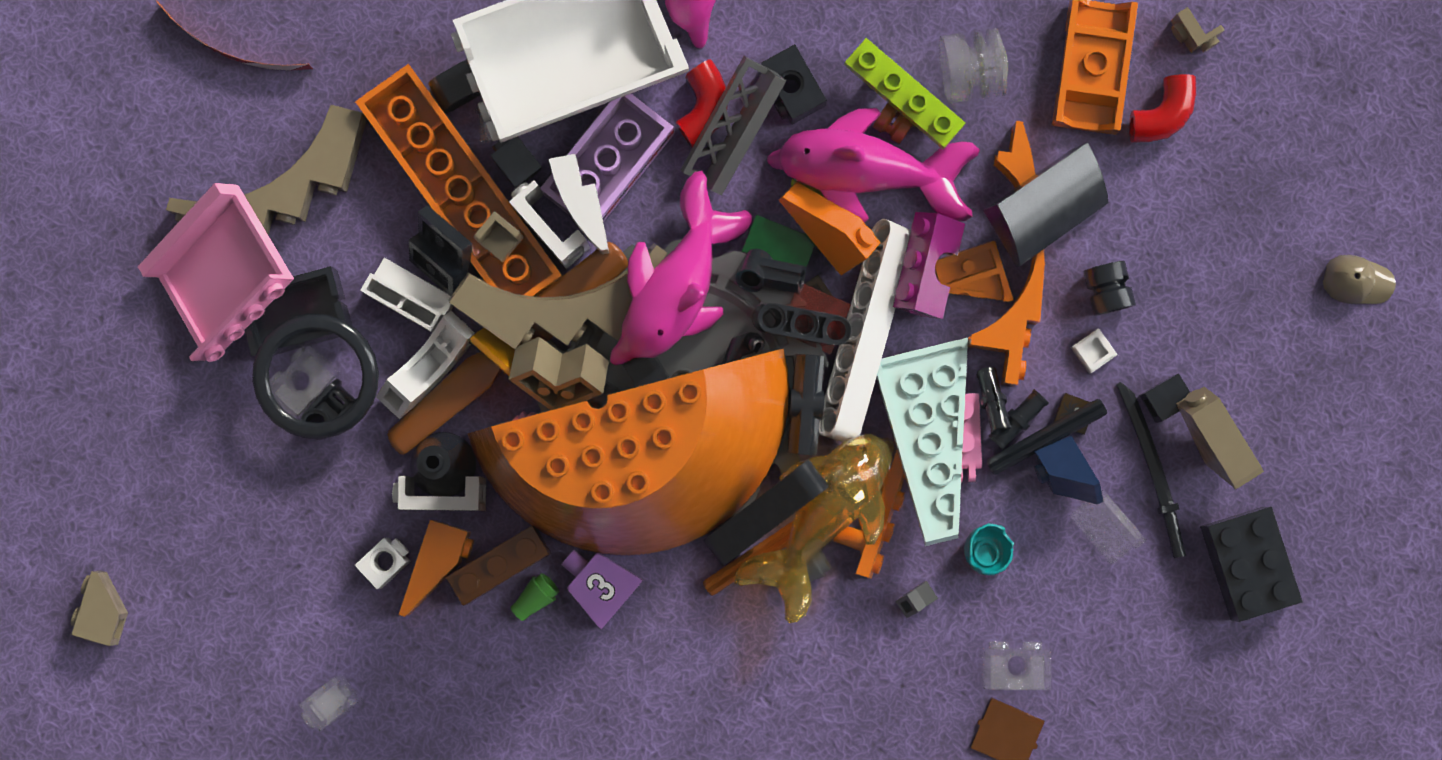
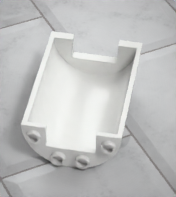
M505 0L453 20L456 32L451 33V37L457 52L464 51L471 69V73L466 74L473 93L480 92L483 102L478 103V107L484 122H486L492 141L499 139L500 143L689 71L677 38L672 39L657 0Z

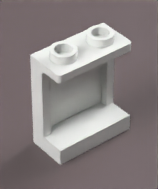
M535 180L530 184L527 182L522 183L512 192L511 195L514 198L509 202L516 213L565 269L590 249L587 239L579 230L562 242L531 207L543 196Z
M399 476L398 483H393L392 499L393 503H398L399 510L486 511V478L466 477L465 497L415 496L414 478Z

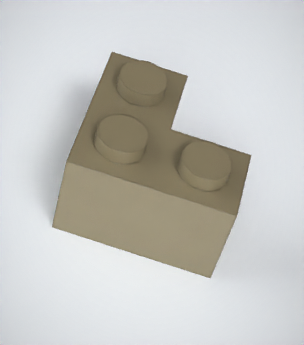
M538 337L516 347L509 380L548 409L554 410L584 402L603 394L609 361L588 344L562 354L548 342Z

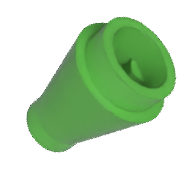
M541 573L538 577L533 576L510 608L517 618L525 621L532 614L554 602L559 589L544 573Z

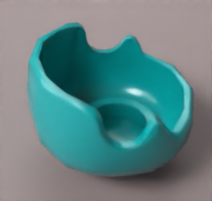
M988 523L975 528L966 538L964 556L967 563L978 574L993 576L1005 571L1011 563L1014 542L1006 534L1003 526Z

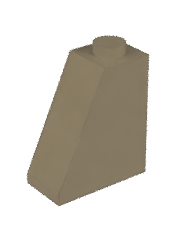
M1202 387L1190 392L1186 398L1176 403L1205 464L1234 489L1241 487L1264 472L1220 398L1206 387Z

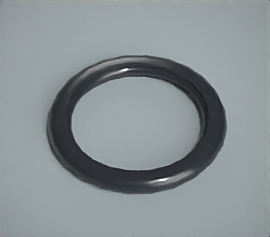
M326 314L296 316L274 328L265 337L257 350L252 374L256 399L269 419L286 432L308 439L334 437L352 429L365 417L373 405L379 379L375 354L364 336L344 320ZM310 330L326 331L346 341L355 351L362 370V386L352 407L343 415L321 423L299 420L285 412L274 398L269 383L270 364L279 346L288 338Z

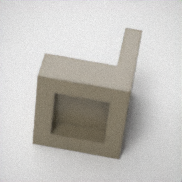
M495 211L473 236L480 245L502 263L524 238L515 227Z

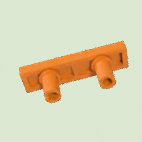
M896 450L891 468H888V470L861 461L857 466L854 479L881 488V492H883L871 529L865 532L839 523L833 542L861 551L860 554L862 556L856 574L872 579L873 573L879 574L884 555L880 554L883 542H890L895 524L890 523L894 510L900 511L905 497V493L901 492V488L906 478L898 450Z

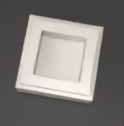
M1099 328L1071 347L1089 374L1118 355Z

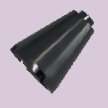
M437 432L429 435L415 447L411 457V473L416 484L424 492L432 496L450 497L465 489L466 477L474 476L476 472V458L471 446L462 437L450 432ZM438 458L439 465L437 468H434V462Z

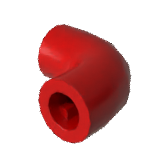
M711 59L702 62L685 76V79L695 93L696 104L687 115L676 121V125L691 148H693L726 88L720 71Z
M1179 74L1163 78L1164 96L1161 104L1152 110L1131 111L1129 120L1131 143L1167 139L1185 126L1194 110L1196 76Z

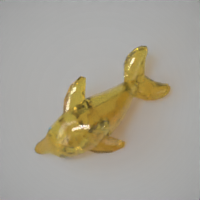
M872 434L858 435L838 445L828 456L810 458L809 460L829 487L795 513L787 548L751 557L741 564L735 572L734 583L739 586L763 584L777 587L784 601L785 619L788 623H795L803 618L812 602V587L806 564L857 518L867 545L875 544L884 528L885 505L880 490L891 468V453L895 449L894 441L891 438H879ZM807 460L792 465L779 477L780 481Z

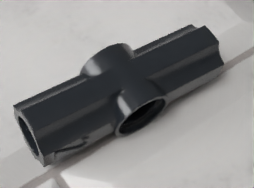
M795 354L793 388L789 391L788 418H790L788 453L817 455L819 420H822L824 412V391H822L824 356Z

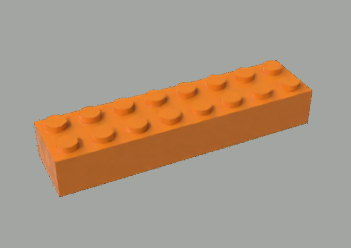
M409 64L355 101L431 208L472 243L470 262L487 284L514 294L536 297L562 277L559 270ZM494 211L515 227L524 237L503 263L473 238Z

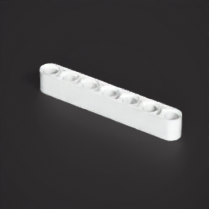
M887 219L879 220L872 229L880 244L862 263L847 320L851 325V335L846 343L839 345L824 398L823 418L821 421L819 420V433L821 435L845 444H852L850 440L859 437L895 312L893 303L911 233L910 229Z

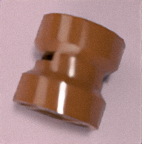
M887 103L872 128L880 133L886 132L890 135L892 141L900 145L913 124ZM896 118L893 125H890L893 119Z

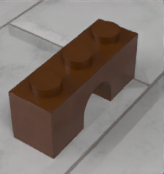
M530 526L446 578L462 605L465 606L552 553L537 528Z

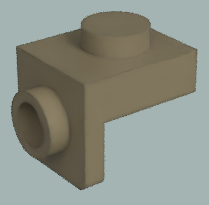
M1188 7L1177 13L1171 20L1173 35L1180 43L1184 42L1191 53L1199 48L1203 53L1220 42L1217 37L1225 31L1222 25L1205 34Z

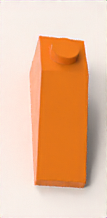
M799 182L793 184L779 199V202L840 275L866 260L880 244L873 231L866 226L860 217L834 204Z
M437 520L429 521L398 615L409 616L461 564L463 558H469L474 544V540L469 539L471 531Z

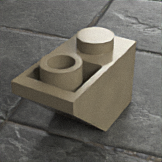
M101 570L91 571V574L87 575L82 583L81 594L84 596L81 606L75 609L71 618V626H74L71 635L106 646L118 645L128 612L108 573Z

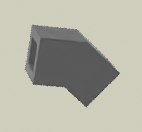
M924 581L895 602L905 617L908 618L920 612L937 600L938 597L928 582Z

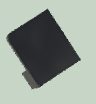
M657 357L633 358L622 364L634 382V388L669 379L668 373Z
M1178 373L1139 396L1155 423H1159L1179 412L1176 403L1186 398L1190 391Z

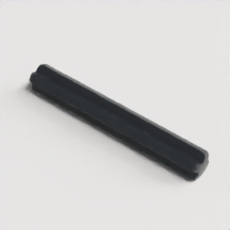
M1096 399L987 459V465L991 472L997 475L1036 454L1035 451L1058 442L1107 414V409L1100 399Z

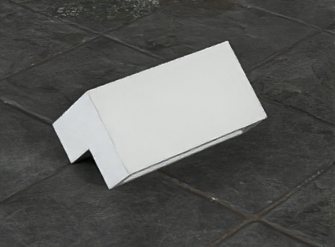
M386 258L382 260L375 274H369L360 290L432 333L442 317L453 308V305L449 303L451 296Z

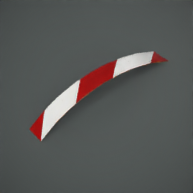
M188 33L207 48L229 59L247 65L275 70L313 69L309 64L274 65L243 60L222 53Z

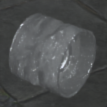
M997 28L987 29L985 40L980 30L974 31L972 46L968 47L965 36L962 33L940 36V68L944 92L949 104L970 102L973 97L974 86L978 87L983 99H989L991 88L996 97L1006 95L1008 61L1006 50Z

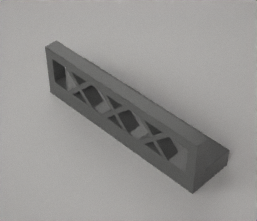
M743 56L680 170L684 174L691 176L694 172H698L692 169L697 159L709 154L712 163L705 174L707 177V187L722 196L786 80L775 71ZM748 67L762 73L755 85L744 88L742 78ZM741 97L743 108L740 113L728 117L726 107L729 101ZM725 126L727 136L724 142L712 145L710 136L713 130Z

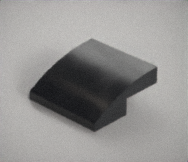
M427 205L418 211V234L408 240L409 261L451 296L467 275L471 260L472 243Z

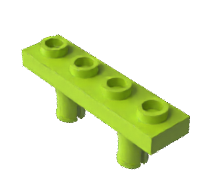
M867 38L845 61L844 65L940 148L944 149L966 124Z

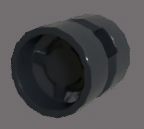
M1124 260L1103 264L1083 271L1087 289L1094 292L1090 298L1094 316L1123 310L1136 305L1132 287L1125 284L1129 279Z

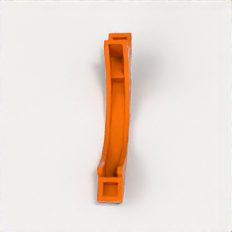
M1016 121L1012 126L1009 151H998V154L994 157L993 164L1015 188L1035 175L1032 152L1022 121ZM1044 249L1032 257L1026 283L1009 310L992 325L968 337V347L1005 353L1001 385L1014 387L1018 385V380H1024L1026 361L1022 360L1023 348L1029 347L1031 329L1026 328V325H1036L1041 319L1045 267Z

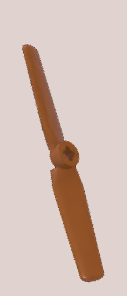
M607 242L609 254L603 255L598 249L536 297L569 296L594 289L619 276L628 267V260L618 246L612 242ZM534 323L532 328L535 329V332L529 341L540 337L547 342L553 335L537 323ZM483 352L468 357L388 431L387 436L391 446L399 454L405 455L488 390L502 370Z

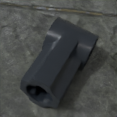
M751 249L744 256L736 273L735 280L740 288L748 292H758L763 287L800 294L804 286L806 267L773 260L766 251Z

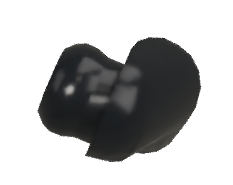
M754 332L732 338L721 365L740 360L742 356L760 353L765 347L764 339Z

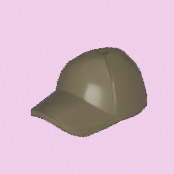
M1339 255L1331 259L1326 265L1323 285L1330 297L1348 304H1380L1392 296L1396 281L1392 272L1383 266L1363 257ZM1355 273L1358 274V279L1354 277Z

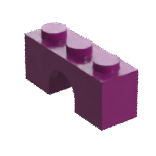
M915 212L893 303L894 308L920 317L943 319L950 287L941 284L937 280L935 265L942 254L958 255L965 223L939 213Z

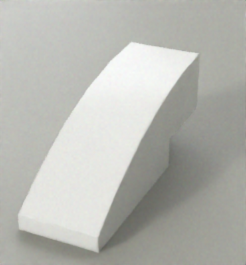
M575 154L549 159L555 183L573 220L587 239L603 255L609 254L595 184L582 186L578 160Z

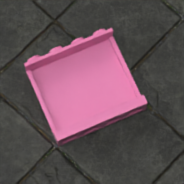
M214 183L138 266L143 277L159 278L196 342L198 348L189 356L191 361L213 362L220 359L225 354L226 348L233 341L242 337L245 333L244 330L254 320L260 318L265 312L264 309L273 300L282 296L285 288L294 280L238 185Z

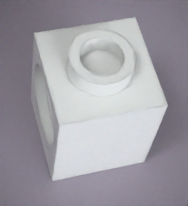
M383 538L355 566L376 589H382L411 561L406 557L409 553L408 549L397 538L393 541L390 538ZM384 551L390 553L393 557V565L387 571L381 569L378 565V557Z

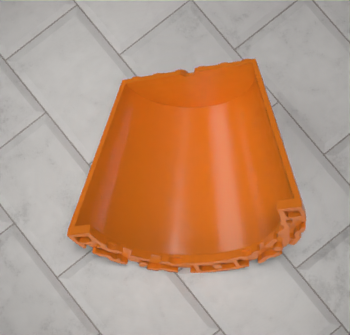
M784 348L608 395L606 405L600 409L593 408L589 405L588 401L474 431L468 433V437L481 469L495 491L520 517L544 534L579 549L602 554L640 555L669 550L687 544L709 533L728 520L754 494L767 475L777 455L788 415L789 378Z

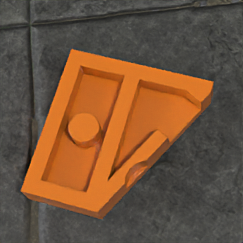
M994 240L959 251L958 255H947L938 258L935 265V275L941 284L950 287V294L1007 302L1014 300Z

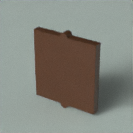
M991 697L983 718L977 722L979 728L970 748L997 760H1029L1033 749L1038 747L1036 741L1045 721Z

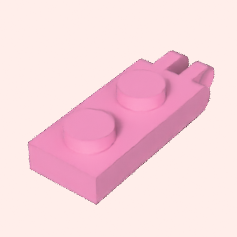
M979 393L965 394L962 469H968V482H976V469L982 468ZM963 470L961 473V482H963Z

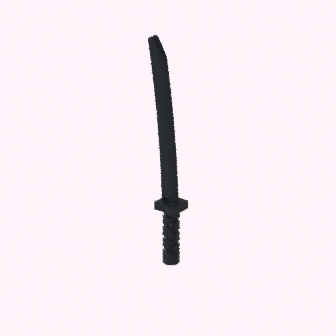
M1122 382L1117 383V388L1138 437L1160 507L1157 508L1158 513L1164 514L1163 517L1165 518L1173 557L1186 556L1175 512L1179 510V505L1173 502L1161 461L1134 392Z

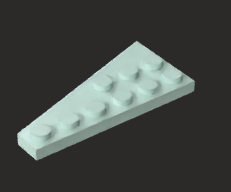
M968 338L882 358L876 376L925 546L957 539L959 534Z

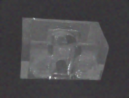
M311 345L307 349L304 347L300 348L291 357L290 362L292 364L284 373L282 371L277 372L269 380L271 392L277 403L285 412L299 420L303 413L318 399L323 390L334 380L340 379L344 375L317 348ZM301 373H306L309 376V385L304 390H298L295 386V379Z
M989 641V647H981V687L990 690H1051V649L1042 648V642L1027 641L1022 642V648H1009V642ZM1014 656H1020L1024 662V667L1018 674H1011L1008 670V662Z
M340 675L330 679L299 704L303 709L301 716L312 729L317 727L319 731H322L332 726L358 705L362 698L346 678Z

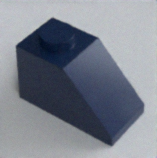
M1072 436L1035 451L1038 465L1034 466L1036 475L1041 484L1047 482L1053 494L1094 504L1104 502L1100 482Z

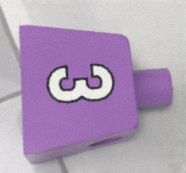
M573 550L561 564L576 577L567 587L568 591L600 629L607 624L643 581L636 574L600 553H596L588 562Z

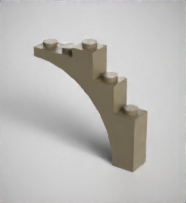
M330 105L321 130L302 157L288 171L271 183L244 195L268 235L274 214H277L276 220L287 224L295 225L296 220L306 222L316 185H319L318 191L326 194L337 195L338 191L347 193L367 121L366 116L362 112ZM169 197L166 210L176 215L175 221L179 222L197 201Z
M654 243L648 248L654 269L664 259L667 252ZM628 269L616 278L594 289L569 296L534 297L514 294L491 286L472 274L467 273L449 298V303L516 349L519 343L524 344L530 340L535 332V329L532 328L534 323H537L568 345L571 340L577 342L587 328L584 322L588 319L619 341L622 334V324L631 304L632 296L627 283Z

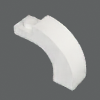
M452 311L448 312L442 317L421 349L403 367L386 380L376 398L399 419L402 418L454 367L469 348L470 338L475 333Z

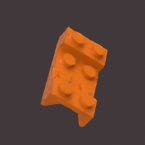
M1069 0L1065 27L1067 32L1052 126L1116 135L1121 130L1138 8L1137 2L1111 4L1090 0Z

